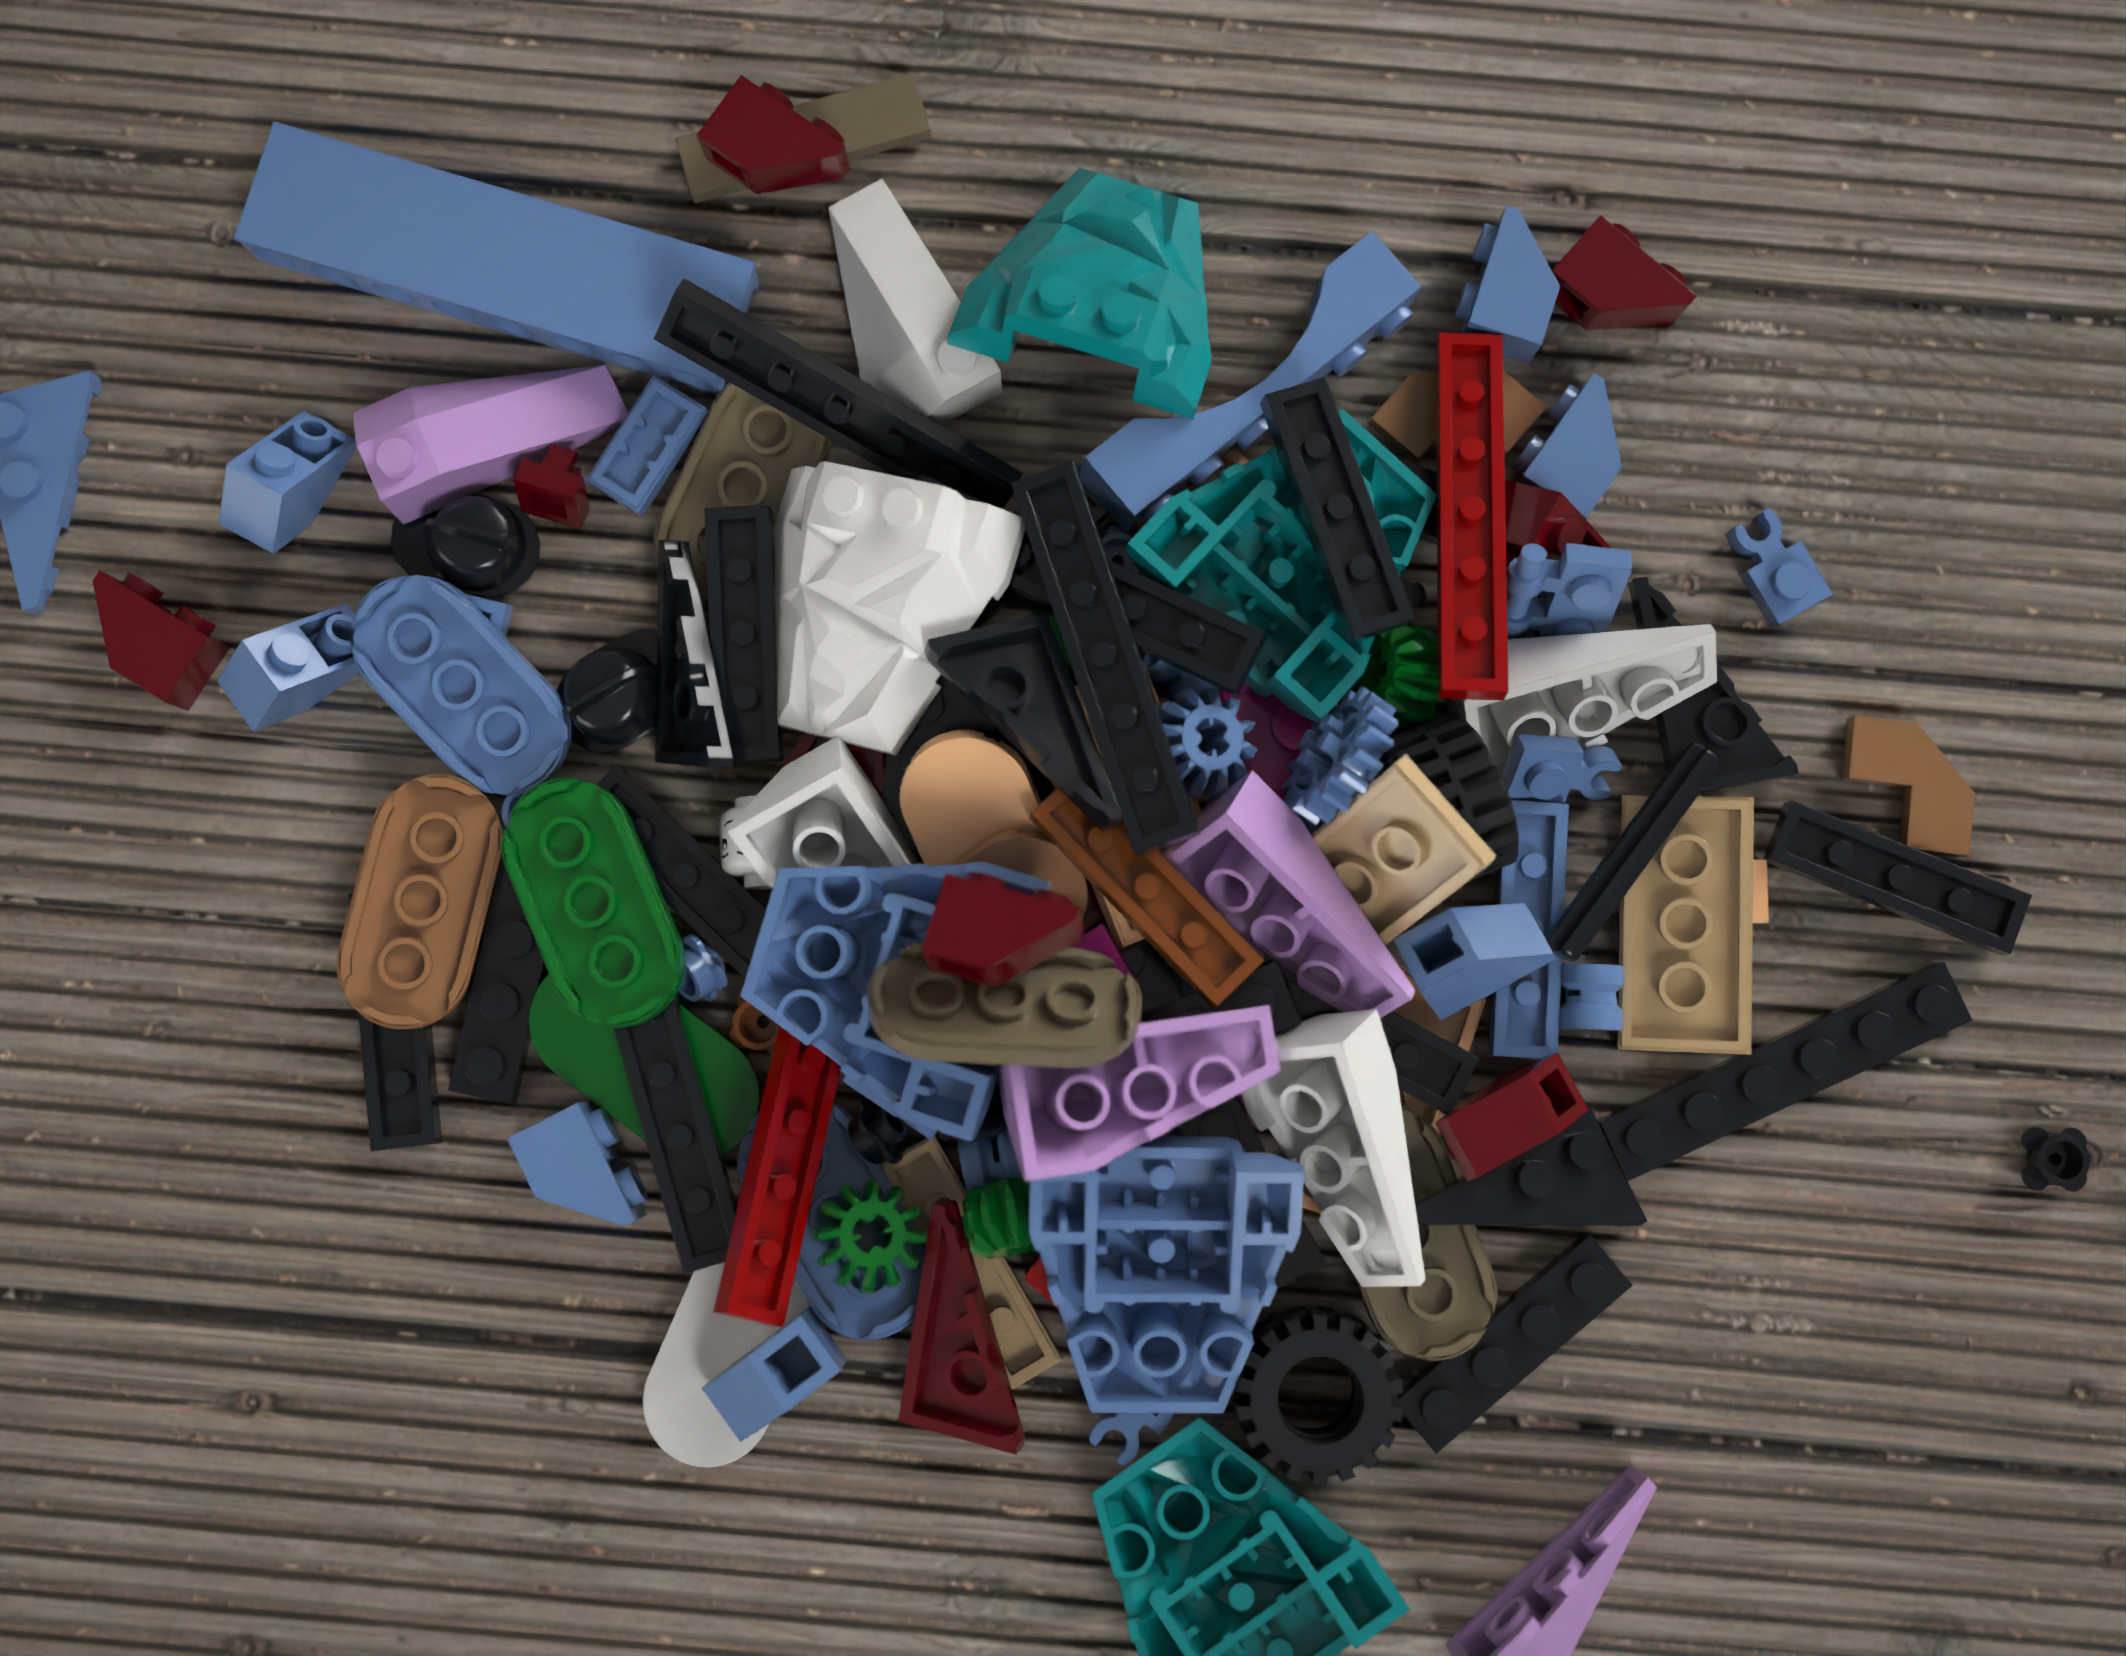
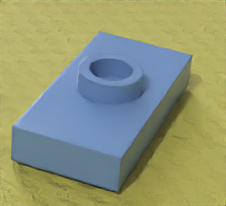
M653 375L585 481L591 487L643 517L702 426L708 413L707 408Z

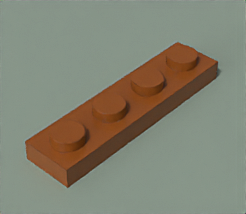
M1058 788L1030 813L1029 819L1059 848L1067 859L1212 1009L1216 1008L1264 961L1158 850L1136 856L1133 853L1123 820H1121L1118 828L1101 831Z

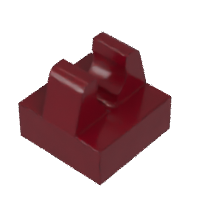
M553 444L541 464L522 459L513 479L521 512L580 530L582 529L590 507L581 468L574 467L578 458V451Z

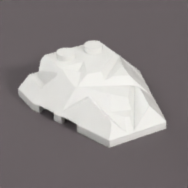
M826 461L820 462L816 468L802 466L791 469L774 525L778 725L783 728L827 739L839 736L844 743L896 756L941 689V685L937 682L941 673L927 660L924 652L927 639L970 630L990 599L994 598L999 601L1010 584L1026 529L1023 518L987 503L965 499L953 489L928 482Z

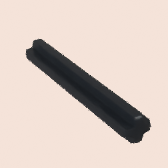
M1694 742L1686 745L1545 937L1553 953L1569 962L1579 959L1719 768V761L1713 752Z

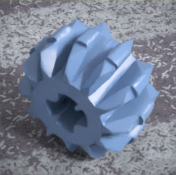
M1207 687L1201 690L1198 695L1193 689L1185 688L1175 693L1174 703L1165 701L1158 705L1189 798L1201 795L1203 790L1212 797L1224 793L1228 788V781L1236 783L1248 774L1242 760L1254 757L1258 751V748L1243 740V734L1253 730L1256 722L1250 720L1239 722L1235 715L1239 710L1241 700L1231 698L1221 704L1218 688Z

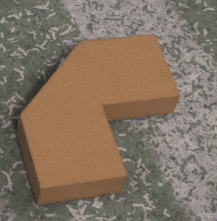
M1503 370L1504 450L1506 455L1541 416L1547 406ZM1436 371L1412 372L1369 422L1371 427L1415 464L1436 441Z
M1856 715L1847 718L1841 780L1904 788L1899 842L1928 854L1952 857L1970 856L1975 792L1921 726L1913 722Z

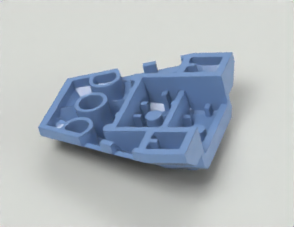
M971 862L959 865L908 864L895 867L780 868L740 996L806 1046H815L842 1066L840 1071L854 1082H863L892 1104L890 1109L905 1120L970 1142L974 1141L988 1111L995 1085L999 1084L996 1064L920 1060L903 1055L890 1048L878 1037L869 1020V981L874 970L885 959L887 965L891 960L899 957L900 949L914 943L924 942L946 874L966 878L969 872L988 874L1002 880L1007 885L1006 889L1032 895L1034 889L1051 890L1052 882L988 862Z
M1159 1136L1124 1153L1094 1171L1030 1181L1029 1234L1035 1251L1039 1250L1048 1276V1289L1054 1306L1058 1305L1067 1331V1344L1091 1413H1224L1253 1346L1254 1340L1251 1332L1263 1305L1270 1306L1277 1290L1274 1279L1286 1251L1293 1253L1301 1234L1304 1169L1302 1164L1272 1153L1246 1152L1238 1140L1230 1137Z

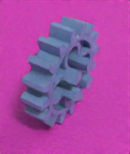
M1360 687L1357 693L1348 690L1342 698L1340 705L1336 704L1327 715L1323 714L1319 723L1313 722L1312 731L1306 730L1297 745L1298 750L1301 751L1298 758L1289 763L1286 769L1292 775L1284 782L1281 790L1287 793L1283 801L1290 809L1314 825H1317L1321 819L1326 823L1331 822L1337 809L1344 813L1348 811L1352 797H1355L1357 792L1364 794L1368 789L1367 782L1372 783L1377 772L1381 771L1383 764L1379 759L1382 753L1389 750L1394 744V741L1388 735L1398 726V720L1392 717L1396 711L1395 707L1365 687Z

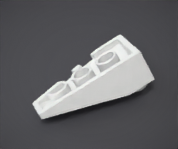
M883 178L828 207L860 379L939 425L951 421L1002 393L1001 370L994 358L947 344L948 333L961 302Z
M1711 624L1508 639V694L1504 701L1447 699V710L1449 714L1453 712L1458 713L1477 731L1490 751L1501 775L1517 734L1577 738L1580 746L1586 745L1587 749L1602 746L1608 742L1604 735L1605 733L1636 716L1649 720L1717 682L1716 630Z
M839 736L834 737L784 766L727 826V833L762 881L771 888L774 886L780 868L895 867L920 864L875 787Z
M1377 1009L1321 1014L1307 1019L1301 1024L1274 1033L1281 1072L1241 1093L1249 1116L1260 1132L1267 1128L1269 1129L1288 1160L1302 1164L1304 1184L1322 1210L1319 1222L1362 1287L1421 1286L1426 1279L1397 1073Z

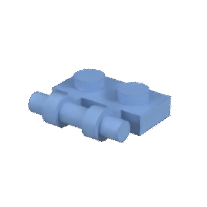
M1534 543L1524 545L1519 557L1510 562L1506 573L1508 589V639H1518V636L1524 634L1528 629L1535 630V637L1607 632L1632 572L1631 551L1566 543L1560 560L1546 559L1547 552L1542 546ZM1541 591L1548 592L1546 599L1532 598Z

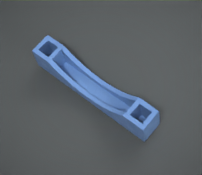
M1372 230L1325 268L1313 292L1308 322L1302 337L1290 355L1264 381L1232 401L1200 413H1195L1194 419L1183 416L1166 419H1132L1084 457L1079 474L1082 482L1127 534L1142 522L1146 524L1169 498L1179 494L1191 483L1197 489L1212 481L1226 466L1222 458L1237 446H1240L1244 452H1247L1270 433L1260 405L1265 394L1323 378L1331 371H1334L1338 377L1346 374L1367 354L1368 351L1364 348L1365 344L1378 334L1385 340L1389 339L1411 320L1414 314L1409 307L1422 287Z

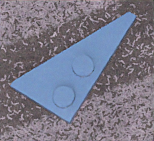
M90 370L0 394V521L22 611L32 615L46 612L45 604L48 597L54 591L59 569L52 566L59 533L60 529L68 530L80 482L77 470L86 456L90 440L89 437L83 434L92 396L100 397L102 389L100 377Z

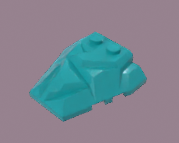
M1080 167L967 286L948 333L947 344L1009 363L1020 332L1139 368L1132 401L1194 419L1212 362L1198 203Z
M1340 409L1338 412L1400 576L1402 570L1410 562L1437 494L1344 409ZM1275 444L1270 451L1243 465L1238 462L1223 470L1218 478L1191 492L1186 489L1169 498L1127 543L1125 549L1144 577L1265 632L1267 639L1244 682L1256 694L1267 698L1273 693L1290 710L1319 723L1323 714L1327 715L1364 673L1371 656L1368 652L1375 636L1348 644Z
M1202 1417L1194 1420L1091 1493L1114 1578H1117L1128 1617L1126 1623L1131 1642L1135 1643L1138 1656H1336L1351 1644L1355 1649L1410 1610L1369 1548L1321 1513L1318 1508L1304 1497L1298 1495Z

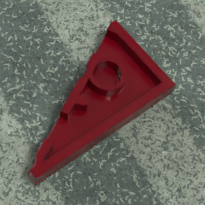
M941 1197L932 1204L898 1422L1016 1455L1024 1446L1025 1433L974 1258L970 1251L968 1238L964 1237L958 1203L955 1200Z

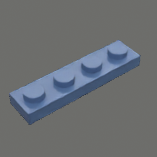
M1511 800L1518 826L1519 851L1515 863L1497 870L1495 905L1525 903L1543 936L1546 937L1564 913L1569 804ZM1554 953L1556 960L1491 994L1488 1056L1542 1059L1558 1052L1561 957Z

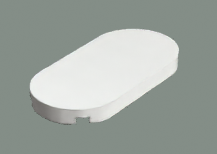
M725 1262L694 1271L650 1370L643 1393L645 1421L656 1443L674 1459L696 1467H718L740 1459L757 1445L770 1423L740 1442L702 1390L703 1386L781 1328L713 1312ZM795 1281L784 1325L809 1307Z

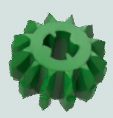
M1410 623L1407 626L1376 635L1368 652L1371 655L1362 676L1356 681L1353 692L1357 693L1360 687H1365L1395 707L1396 711L1392 716L1398 720V726L1395 730H1410L1418 727L1421 722L1433 721L1436 703L1447 702V699H1438V634L1432 632L1428 627Z
M1022 1176L1016 1178L1007 1177L1001 1181L988 1182L983 1187L973 1188L965 1195V1199L962 1201L964 1217H961L964 1237L968 1238L972 1254L992 1259L1003 1256L1008 1258L1014 1255L1030 1254L1035 1251L1029 1234L1030 1181H1024Z
M869 1178L864 1183L863 1202L860 1201L855 1189L850 1184L843 1185L839 1188L838 1192L846 1211L830 1202H824L819 1209L824 1218L836 1224L835 1228L819 1227L812 1231V1239L814 1241H833L834 1249L823 1253L817 1258L819 1266H829L840 1258L844 1265L837 1273L835 1283L840 1287L845 1286L852 1279L855 1271L859 1270V1287L861 1293L864 1294L874 1291L876 1269L883 1282L889 1288L899 1285V1273L892 1261L903 1268L915 1269L919 1264V1259L915 1254L903 1248L904 1244H921L926 1241V1232L906 1230L904 1224L921 1214L919 1206H909L899 1213L894 1207L901 1199L903 1189L897 1185L887 1192L883 1201H879V1185L877 1179ZM874 1220L883 1229L877 1233V1236H885L883 1247L875 1245L866 1252H863L855 1244L861 1236L853 1235L854 1226L856 1224L863 1227Z

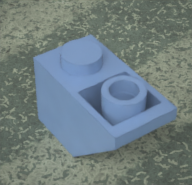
M1506 205L1495 226L1485 223L1473 255V260L1481 262L1482 267L1476 283L1466 281L1454 317L1464 320L1461 333L1503 334V356L1529 364L1543 343L1560 285L1519 209Z
M1595 373L1592 374L1580 390L1569 384L1547 415L1557 422L1545 441L1534 435L1513 465L1514 468L1522 472L1516 481L1517 483L1561 492L1585 519L1622 468L1605 381Z
M302 411L226 464L219 525L272 554L276 553L312 525L356 450V439L331 426L325 420Z
M347 603L251 636L240 642L217 682L253 732L306 712L360 673L354 662L351 645L354 646L353 634L355 629H352L354 612Z
M1525 903L1449 908L1393 939L1419 991L1440 1020L1451 1016L1556 960L1554 953Z
M591 1100L577 1102L507 1138L535 1198L621 1226H626L647 1215L642 1205V1202L648 1200L645 1186L632 1165L623 1167L613 1144L619 1142L617 1129L604 1108L601 1107L595 1110Z
M807 1307L786 1323L784 1327L778 1329L703 1386L702 1390L741 1442L789 1411L842 1370L848 1359L811 1308Z

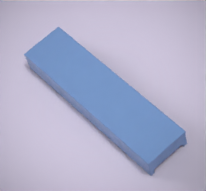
M273 121L234 235V239L240 242L258 261L649 376L654 375L659 379L713 395H718L726 386L725 379L654 340V336L675 290L684 278L746 314L753 293L757 294L760 284L754 261Z

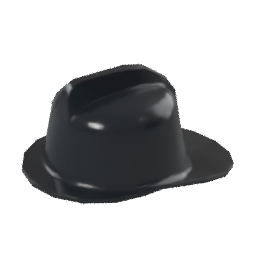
M474 493L452 500L445 507L404 525L396 518L392 525L391 546L396 561L410 576L421 575L438 578L452 584L461 592L472 595L498 597L514 592L531 578L539 563L541 543L533 522L525 513L521 512V509L492 497Z
M643 628L624 634L581 658L564 673L556 691L565 703L564 709L570 717L571 741L574 744L590 752L612 753L626 748L655 732L657 629Z

